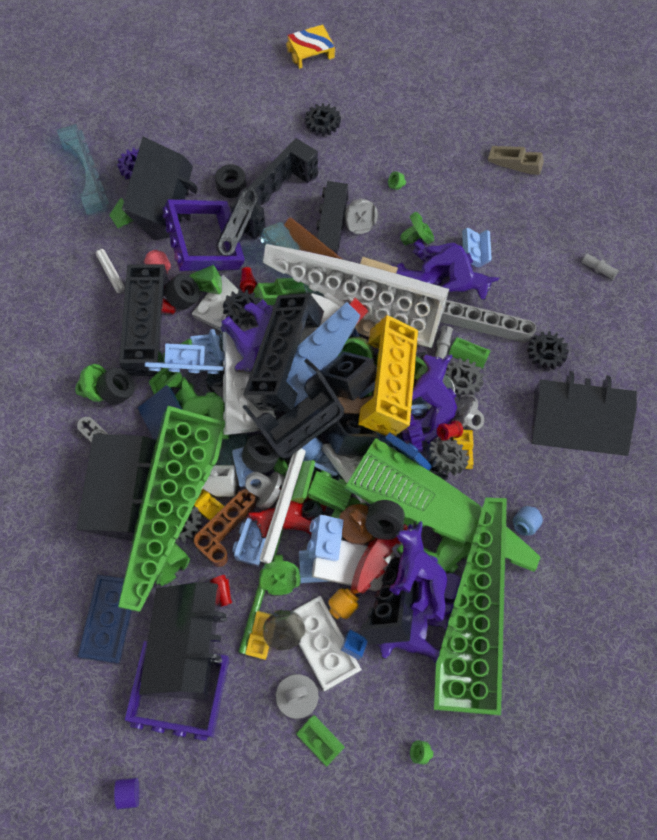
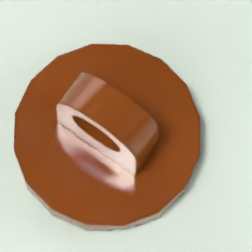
M362 504L351 505L340 514L339 519L343 520L342 538L347 542L365 545L374 539V536L367 531L365 526L368 506Z

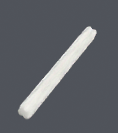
M302 448L291 457L260 555V561L266 564L272 562L306 453Z

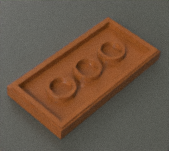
M292 218L287 219L272 244L274 246L342 259Z

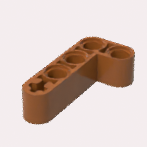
M247 489L241 490L195 535L194 544L197 550L215 567H223L228 562L227 551L220 542L256 507L255 495ZM246 498L247 500L250 499L251 501H250V502H248V501H245V502H244L243 499ZM232 511L238 512L237 516L233 518L228 517V514ZM217 525L224 526L220 532H215L214 528ZM204 539H208V540H209L208 545H206V546H200V545H199V543H200L202 540H204ZM216 553L224 554L220 560L213 559Z

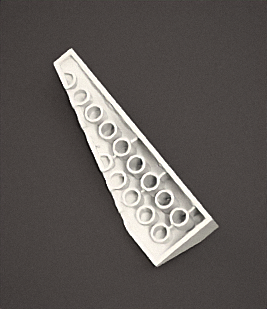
M265 245L263 263L283 274L286 273L292 276L297 282L301 281L310 286L311 290L319 291L324 294V297L340 306H343L346 302L350 303L356 297L368 310L363 319H368L377 324L388 315L417 329V343L432 348L449 289L342 259L280 246Z

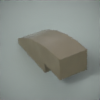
M492 146L488 156L489 162L527 174L540 175L544 163L542 152H526L525 147Z

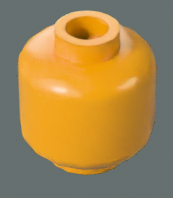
M340 588L328 601L331 607L329 612L336 619L340 617L348 619L358 609L359 603L357 601L359 598L349 588Z

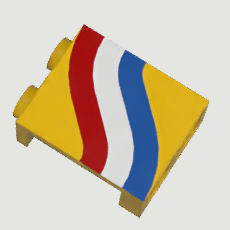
M323 25L287 35V51L292 53V60L294 64L297 63L299 69L302 68V59L325 52L328 59L335 58V46Z

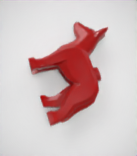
M306 497V499L304 500L303 503H305V502L308 501V500H312V499ZM290 501L282 529L303 531L311 536V521L302 517V503ZM320 504L323 512H325L327 506ZM276 507L261 512L248 513V518H251L256 523L263 539L267 536Z

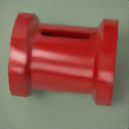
M456 420L450 424H439L437 435L442 441H447L451 437L459 438L463 435V426Z

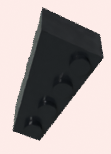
M327 181V186L323 187L322 191L324 203L320 204L319 214L322 215L321 220L317 221L316 230L319 233L316 238L338 255L341 241L340 232L343 230L344 225L343 214L345 213L349 198L348 184Z
M400 558L390 559L381 580L383 584L377 590L374 605L369 608L367 613L368 619L366 623L362 624L360 629L369 645L410 641L413 618L411 605L415 602L417 582H413L410 593L401 590L399 595H395L390 591L391 585H394L398 576Z

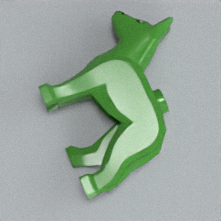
M183 377L182 388L175 395L182 410L225 422L223 419V413L225 412L223 398L211 392L206 393V396H198L194 391L193 384H189L186 378ZM223 433L222 439H228L229 434L224 435Z
M439 534L442 537V541L436 553L424 548V551L438 559V563L446 574L454 573L459 567L457 563L462 559L467 560L472 544L467 541L463 544ZM403 545L397 549L400 555L403 552Z

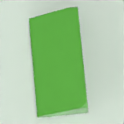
M456 337L449 355L452 354V357L456 359L461 358L464 362L469 359L470 364L476 362L475 366L483 369L490 350Z
M314 460L303 461L291 501L301 504L306 499L315 466Z
M315 715L296 733L326 767L345 748Z

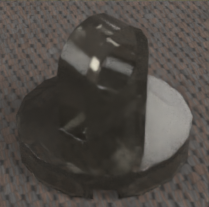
M282 609L274 611V614L268 617L262 628L263 637L267 645L281 651L297 646L305 635V624L301 616L294 611Z

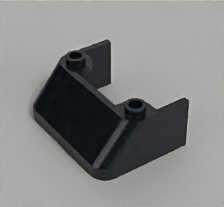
M305 359L304 362L313 374L304 385V390L308 397L296 405L293 411H288L276 420L270 413H263L256 418L246 405L242 406L259 431L282 458L292 456L341 419L344 414V407L320 370L308 359Z

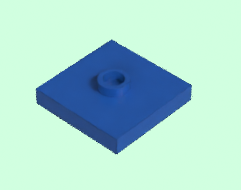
M390 432L386 436V440L396 451L425 469L430 470L431 464L418 452L415 446L410 443L406 444Z

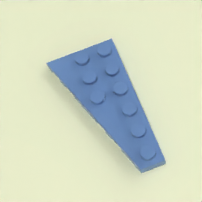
M348 302L298 345L286 381L298 393L294 407L308 397L304 390V385L313 376L304 360L308 359L321 372L338 357L358 323L360 314Z

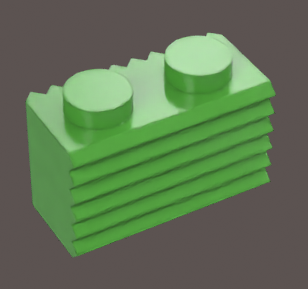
M317 471L309 484L306 497L331 509H336L340 512L344 511L352 492L345 489L347 484L345 480L339 479L337 481L331 478L332 475L330 473Z

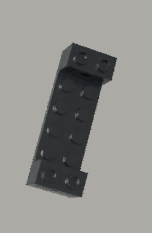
M295 138L249 186L257 191L258 199L243 233L254 240L265 233L264 208L261 205L264 202L267 203L271 195L275 191H279L282 183L285 180H289L292 174L306 183L317 177L319 173L317 150ZM246 192L244 197L247 202H250L252 194ZM235 200V201L233 202V204L230 206V207H231V210H232V208H233V206H234L236 200Z
M164 264L127 265L119 364L121 369L127 371L131 376H155L159 371L149 370V367H145V362H163L160 351L163 295H165V284L169 281Z
M310 293L278 295L243 394L259 411H293L298 393L286 381L303 329L320 327L324 310Z

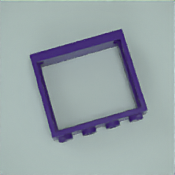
M167 200L163 207L162 216L166 221V231L170 236V246L174 250V260L177 261L179 271H200L211 265H214L217 270H239L245 258L240 242L237 243L233 254L228 256H188L177 214H216L222 232L230 215L227 201ZM225 241V247L228 251L230 244L228 241Z
M144 641L124 721L131 723L130 727L136 729H143V725L152 727L151 731L164 733L165 729L173 731L172 735L186 737V733L194 734V739L207 741L208 737L213 738L230 660L229 657L221 655L222 663L211 664L220 666L207 729L137 717L142 696L139 695L147 647V642Z

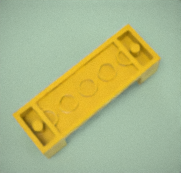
M388 315L370 329L369 344L379 349L374 397L360 408L359 425L385 436L389 432L396 436L410 426L418 330Z

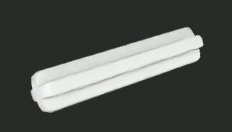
M100 249L96 251L97 258L116 292L121 293L125 291V286L105 250Z

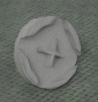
M367 199L354 200L348 205L344 213L346 227L355 234L369 232L371 227L377 222V208Z
M469 393L461 396L462 399L455 401L457 409L452 421H459L463 427L478 430L484 424V416L477 410L478 400ZM474 415L477 418V422L475 425L472 424V418L474 417Z
M252 472L245 479L247 490L257 496L256 505L262 510L270 508L280 495L281 490H279L280 485L283 486L284 476L278 472H273L269 477L259 472ZM254 479H258L261 481V483L258 486H252L250 484V482Z
M300 674L290 675L283 679L278 686L276 702L280 711L287 717L302 719L312 714L317 707L319 699L318 689L315 683L307 676Z

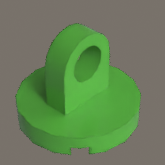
M418 212L412 213L410 220L413 226L400 235L402 243L408 245L420 238L428 245L434 242V235L429 226L422 222V216Z
M97 364L84 367L80 374V380L75 387L76 394L84 398L88 397L94 402L104 401L97 392L96 384L98 378L106 370Z
M274 555V562L265 565L259 574L261 588L267 590L272 595L291 593L292 589L299 586L301 580L299 569L294 564L283 561V555Z

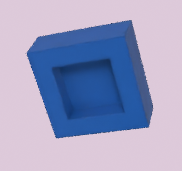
M350 629L345 636L341 651L359 660L363 656L367 640Z

